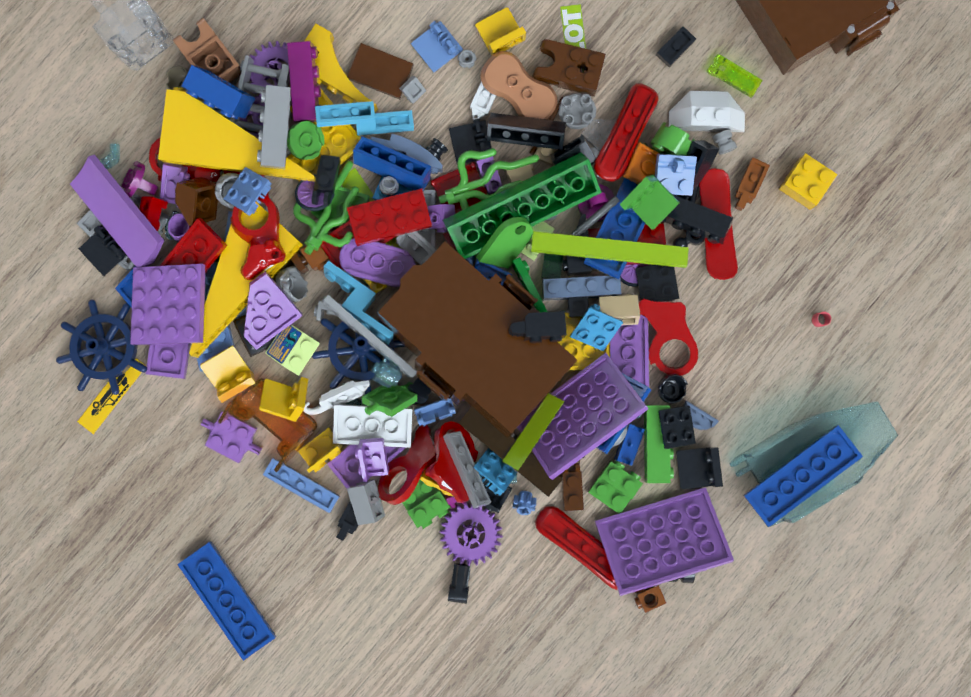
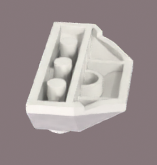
M689 91L669 111V127L672 124L683 131L722 132L730 129L731 132H744L745 113L728 92Z

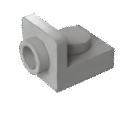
M319 301L318 305H315L314 316L317 317V321L323 319L324 311H327L326 314L335 315L321 301Z

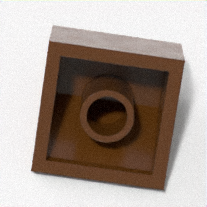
M202 177L177 182L175 203L189 226H192L197 218H202L206 223L216 220L218 199L215 195L216 182Z

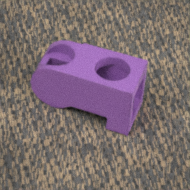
M493 156L476 161L481 178L485 175L489 166L495 163ZM497 170L494 172L491 180L485 184L488 195L495 193L502 186Z

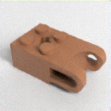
M204 18L196 22L200 30V37L196 41L187 42L181 35L173 39V42L191 65L206 69L229 83L241 75L239 64Z

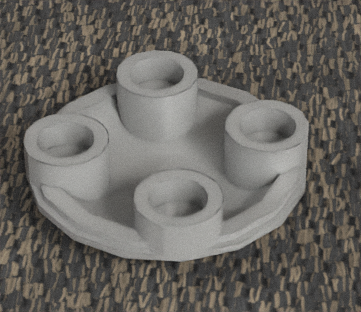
M575 93L563 97L559 106L560 120L566 122V126L571 129H582L590 125L596 116V107L591 96Z

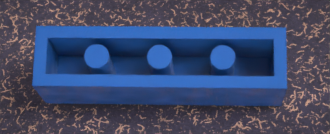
M362 136L353 150L354 164L383 177H393L399 184L410 189H422L424 191L430 181V165Z

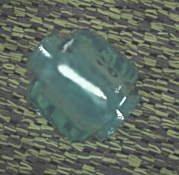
M383 359L380 363L376 362L371 371L374 373L373 380L386 388L392 385L396 386L402 375L400 367L388 359Z

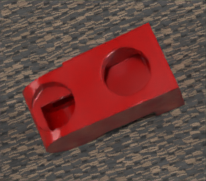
M142 196L139 210L156 231L160 228L159 218L161 210L167 209L168 202L152 196Z

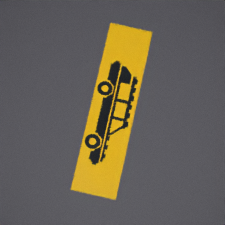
M130 367L124 374L116 377L120 390L118 395L112 394L108 382L77 422L94 435L142 372Z

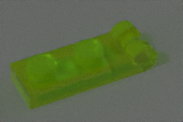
M719 54L714 57V63L707 69L709 75L719 78L750 98L753 97L763 81ZM720 66L725 67L724 72L719 69Z

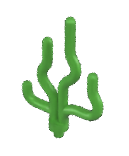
M494 148L482 152L466 151L461 154L457 162L461 178L460 183L454 188L445 190V195L439 196L440 203L448 202L451 205L460 202L461 208L464 210L469 207L467 202L469 198H477L483 201L522 181L518 180L503 185L492 195H486L481 191L472 189L487 184L498 169H517L537 162L539 156L535 154L513 162L497 161L489 166L482 178L468 183L465 161L469 158L486 159L496 155L497 151Z
M352 161L346 162L337 177L335 191L341 187L352 169ZM352 187L343 203L342 215L328 222L326 221L331 213V203L324 208L317 223L312 218L302 214V207L297 202L293 207L295 218L311 228V232L304 242L307 245L304 250L305 253L311 255L313 250L318 251L323 241L337 247H343L345 244L348 245L353 238L352 232H347L342 239L330 236L328 232L331 228L339 226L349 219L347 207H351L353 200L359 192L358 187Z

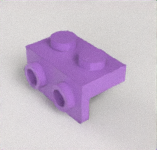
M169 163L163 164L161 200L176 204L177 182L190 180V174H187L188 167Z
M384 438L360 439L358 447L355 448V456L360 462L358 471L359 475H362L363 482H368L369 476L388 475L389 467Z

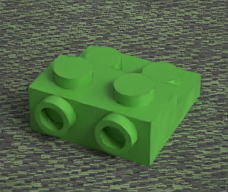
M615 460L614 463L612 461L607 463L588 493L619 514L622 513L629 501L633 499L643 483L639 481L641 479L640 476L632 471L630 474L623 470L625 466Z
M419 480L411 496L402 502L416 527L422 526L423 529L432 524L431 519L437 515L441 518L449 513L448 508H450L441 490L427 486L421 480Z

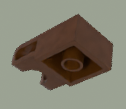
M544 39L541 41V52L550 56L554 63L549 67L535 68L532 75L533 78L558 86V88L595 97L606 54L553 40Z

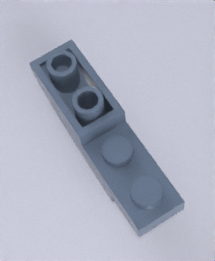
M391 134L390 141L371 136L370 140L430 165L432 174L443 173V165L439 160L412 140L395 134Z

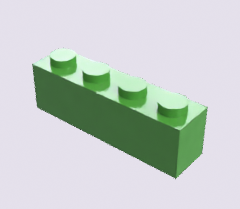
M646 405L648 410L644 412L645 483H671V479L674 478V469L671 467L670 459H673L674 452L673 448L664 449L658 412L659 410L670 409V405Z

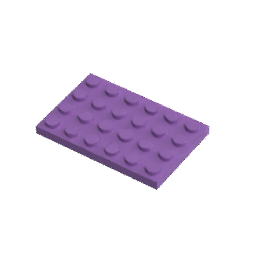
M605 353L551 393V395L565 402L532 451L549 478L553 480L647 411L648 407L608 354ZM543 400L517 427L520 433H522Z
M706 487L595 521L620 596L734 561Z

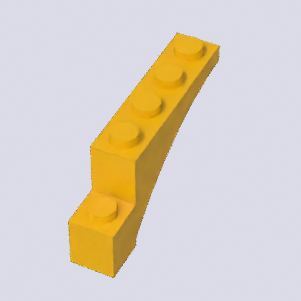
M315 23L305 41H311L317 47L318 58H315L316 66L319 68L317 84L320 85L322 83L327 86L326 89L334 95L340 94L347 103L370 102L371 100L365 97L351 83L340 67L333 48V34ZM374 103V111L376 113L378 108L377 105Z

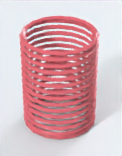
M828 312L816 313L812 317V323L816 327L826 326L831 322V315ZM819 314L825 318L823 325L818 321Z

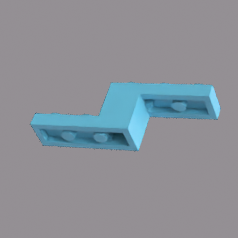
M373 101L315 106L317 127L356 124L357 136L414 131L412 110L375 113Z
M328 261L324 265L325 277L331 282L335 281L345 292H351L342 304V307L382 342L389 344L393 339L394 332L365 313L374 302L376 293Z

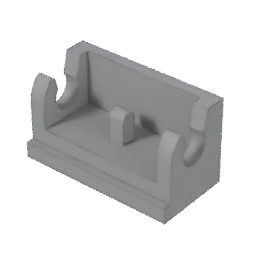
M416 231L399 235L396 238V243L402 249L409 252L411 257L420 265L425 263L436 251Z
M374 479L368 482L356 483L357 486L347 488L358 525L376 523L385 516Z

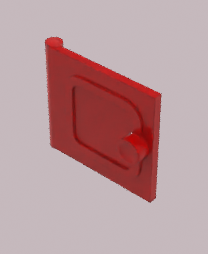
M474 162L465 166L468 174V183L480 179ZM458 169L431 180V185L434 187L438 198L445 195V190L458 186L461 180ZM484 185L472 189L488 195ZM469 198L467 202L469 207L481 202V200ZM460 202L451 204L455 205V214L462 211Z

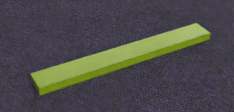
M533 231L531 252L686 268L688 265L689 247Z

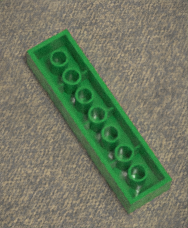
M581 152L442 221L456 251L464 259H467L479 253L496 229L508 219L523 217L529 221L531 226H535L602 192L589 159Z

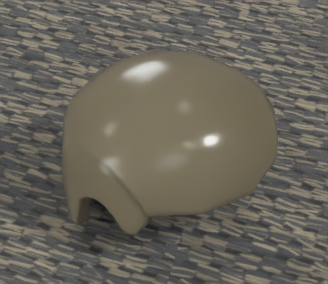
M179 65L170 68L166 73L168 77L166 86L168 89L173 90V87L185 89V92H187V89L182 87V83L189 70Z

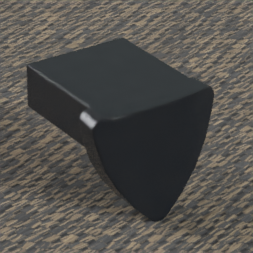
M419 378L407 388L410 392L417 394V402L413 403L414 405L426 402L429 399V394L432 392Z

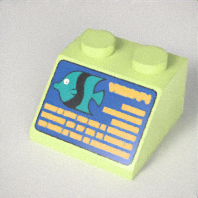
M291 324L277 334L265 354L299 376L320 343Z

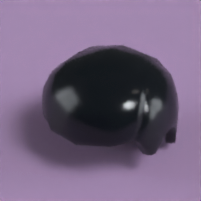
M666 375L658 384V395L667 403L674 404L680 402L687 394L686 386L688 383L681 375Z

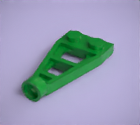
M520 257L513 260L512 267L524 289L534 298L538 299L534 304L535 309L538 312H548L529 275L530 268L525 260L522 261Z

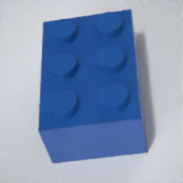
M191 65L182 83V87L187 89V94L204 100V104L219 109L221 114L229 118L238 119L240 117L245 119L256 99L212 72Z

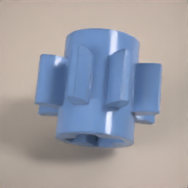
M521 491L518 495H514L513 508H517V513L520 515H529L531 511H535L537 498H532V493L528 491Z

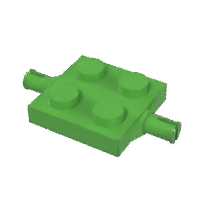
M386 382L362 396V403L368 406L364 409L365 413L371 415L375 411H380L392 417L417 402V394L407 389L413 383L408 382L405 385L399 386Z

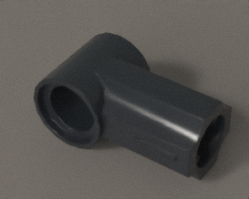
M454 563L452 583L450 584L448 594L449 602L467 604L470 566Z

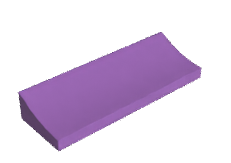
M95 154L88 156L83 168L70 185L136 267H146L153 264L164 239Z

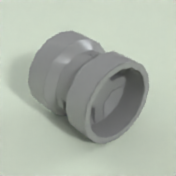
M730 129L713 136L714 142L718 144L719 155L726 154L737 148L736 142L731 139L732 132Z

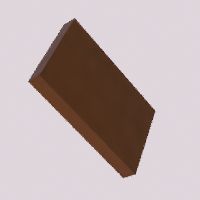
M361 43L347 78L400 100L402 91L399 88L409 79L414 64Z

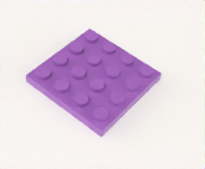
M204 264L133 268L130 344L203 343Z

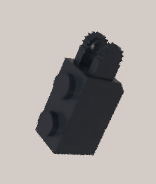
M565 311L528 313L522 322L512 323L508 330L511 336H524V341L530 340V343H540L543 339H549L550 342H560L567 335Z

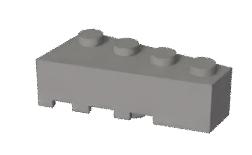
M266 85V90H262L261 102L265 103V109L260 112V122H264L263 130H259V142H262V150H258L257 162H261V167L285 169L291 87Z

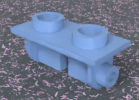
M451 398L448 401L442 399L414 409L419 426H426L436 422L435 418L437 417L441 420L452 417V414L456 413Z

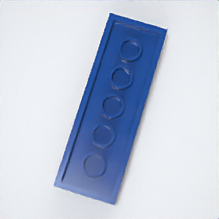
M624 178L616 195L620 202L608 211L596 238L637 242L645 222L632 208L624 210L620 204L638 184ZM586 258L584 264L619 279L627 262Z
M836 425L743 496L766 526L770 527L863 456L841 427Z
M211 541L177 564L243 661L277 637Z

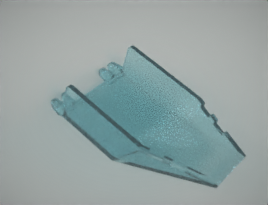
M878 401L817 414L788 425L737 456L729 463L733 467L745 460L748 466L738 470L735 473L736 476H742L751 470L759 484L836 425L841 427L863 457L771 526L783 521L795 523L861 482L865 473L874 466V462L898 436Z

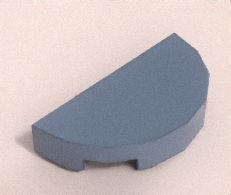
M685 401L684 406H690L693 428L707 430L719 422L690 402Z

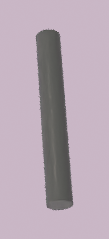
M616 196L612 197L571 234L574 236L583 234L620 202Z

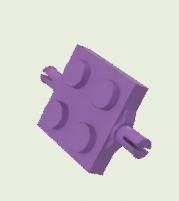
M225 411L221 412L215 423L205 418L202 420L201 426L210 430V436L205 444L210 449L237 463L241 462L248 450L257 455L261 453L262 448L253 444V437L258 428Z

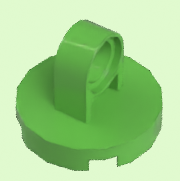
M300 121L292 125L288 131L287 147L291 154L302 160H310L319 156L325 142L321 128L310 121Z

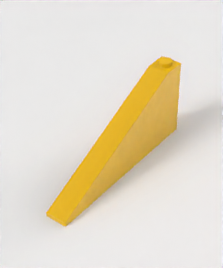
M173 87V90L166 89L158 160L165 163L242 172L247 167L259 175L316 181L314 175L286 158L285 169L261 167V162H257L258 150H262V142H259V139L198 99L187 94L185 89Z
M261 205L250 216L242 211V224L247 229H259L267 222L269 213ZM280 223L279 240L286 256L284 261L265 270L271 278L303 246ZM231 225L225 241L227 247L221 253L204 305L203 343H192L189 354L196 358L211 345L247 306L249 284L253 280L244 279L240 269L245 263L249 243L241 239L234 232Z

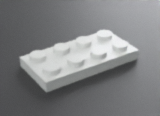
M334 405L333 444L359 445L360 439L384 438L385 446L411 447L413 408H405L391 417L380 411H375L368 415L364 411L368 406Z

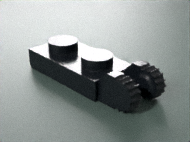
M321 155L312 193V204L317 205L320 193H324L323 204L324 206L330 205L340 168V157Z

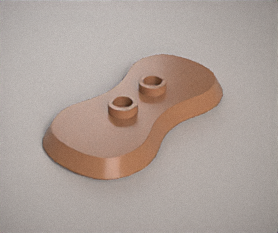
M499 51L492 55L484 64L480 76L482 84L487 91L510 102L518 116L546 120L550 118L558 102L554 89L547 83L531 77L514 54L507 51Z

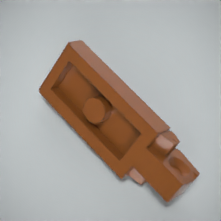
M751 158L736 191L735 197L738 198L735 209L739 211L744 210L746 203L751 204L756 198L770 167L769 164L756 158Z

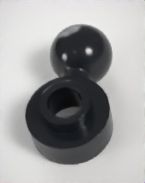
M687 231L685 238L678 237L673 241V246L688 247V244L697 246L704 242L705 237L700 236L698 239H694L693 235Z

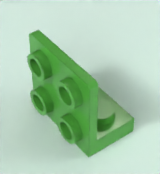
M654 175L645 177L622 201L620 206L624 210L632 208L653 230L674 210L679 201Z

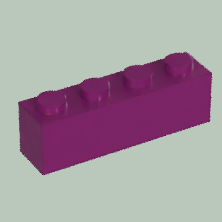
M311 41L287 43L293 120L296 123L300 121L317 122L315 106H321L318 97H321V89L317 85L319 68L315 63V58H318L317 47Z

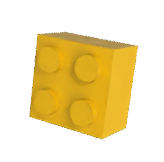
M805 153L798 159L779 190L811 210L818 205L838 174Z

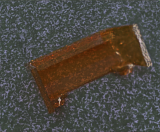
M261 378L230 401L217 422L221 424L231 415L240 421H248L252 417L281 441L277 446V453L282 458L274 469L275 472H278L293 458L315 432L317 423L310 415L304 412L301 413L295 422L260 411L259 405L265 380Z

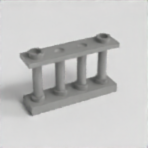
M248 55L241 62V76L238 88L246 93L250 91L262 94V90H266V87L249 83L251 72L277 78L279 80L277 86H291L289 65L282 64V69L279 70L253 65L254 60ZM253 104L250 111L260 113L261 110L265 109V106ZM228 117V120L242 129L258 133L259 130H263L262 125L241 121L239 117L238 119Z

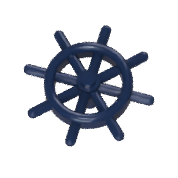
M91 299L88 301L90 317L83 320L77 327L67 322L61 323V328L72 334L69 345L70 353L57 357L56 362L62 364L73 361L75 367L84 374L77 386L78 391H84L90 379L93 378L109 380L112 394L118 395L120 390L116 377L124 374L130 367L142 373L147 371L145 365L135 360L138 345L130 344L131 327L124 321L130 306L128 303H124L117 316L99 314L96 301ZM102 323H111L112 325L105 336ZM93 326L97 338L86 333ZM118 329H120L125 337L113 340ZM82 340L86 341V349L81 350ZM126 345V353L123 354L115 348ZM95 354L88 366L83 357ZM111 356L121 361L115 368L113 367ZM103 358L106 371H96Z
M326 318L321 319V324L332 332L328 350L315 351L311 357L313 359L330 357L333 367L338 372L329 384L331 389H335L344 377L357 382L369 380L370 383V380L378 378L386 371L397 380L402 378V374L390 366V361L385 357L382 360L371 352L377 350L367 342L365 337L359 336L355 332L356 339L345 333L350 328L346 323L341 322L336 326ZM339 338L351 346L336 348ZM393 339L389 344H386L392 351H394V348L406 347L399 340L393 341ZM352 354L344 365L338 358V356ZM367 358L378 367L368 371ZM359 359L361 372L351 371L350 369ZM371 385L365 390V395L371 392Z

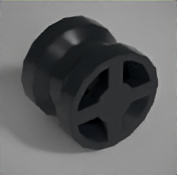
M433 138L431 145L425 148L439 161L441 160V155L448 151L447 147L436 138Z

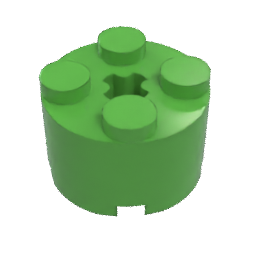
M663 122L650 142L652 145L651 149L660 154L687 155L692 143L688 139L690 135L672 124L670 127H666V122Z

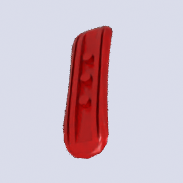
M637 83L631 87L622 110L595 160V172L603 180L613 182L624 174L637 142L658 103L657 92L647 85Z
M710 169L699 183L701 206L732 217L729 176L722 169ZM732 225L723 244H713L705 238L707 271L714 279L727 280L734 278L737 274L738 265Z
M546 506L540 511L535 520L536 529L539 533L578 560L610 588L618 590L602 542L559 508Z

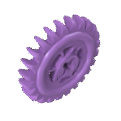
M269 41L268 48L261 44L262 51L255 48L257 56L250 54V57L254 60L253 65L274 70L282 69V64L279 60L289 65L286 42L280 47V43L276 41V45L273 47ZM251 72L249 81H252L250 84L266 87V85H271L266 82L267 79L271 78L274 81L273 86H277L279 80L274 77Z
M464 503V509L457 505V512L451 509L450 513L452 516L445 515L448 523H441L446 529L439 531V533L445 535L440 538V541L446 542L442 547L443 549L449 548L447 556L453 553V561L459 557L460 565L464 560H467L468 566H470L472 560H474L476 566L478 565V559L485 563V556L492 559L490 552H498L494 546H500L501 543L497 538L503 537L502 534L497 533V531L502 530V527L496 526L500 521L499 519L493 520L495 512L488 514L489 510L485 509L483 511L482 507L473 508L472 504L471 507H468L467 503ZM472 520L471 525L467 526L463 522ZM474 522H476L474 526V534L476 535V537L473 536L470 539L469 544L467 546L468 534H466V532H470V530H472ZM479 522L485 530L479 531L477 528ZM461 524L464 527L463 533L457 535V529ZM481 533H485V539L480 543L478 541ZM463 537L464 545L459 542L458 538ZM477 542L479 544L477 547L470 548L473 543Z

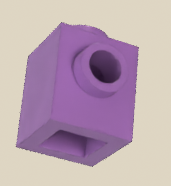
M440 204L428 206L432 227L429 229H437V233L448 232L442 220L455 214V205Z

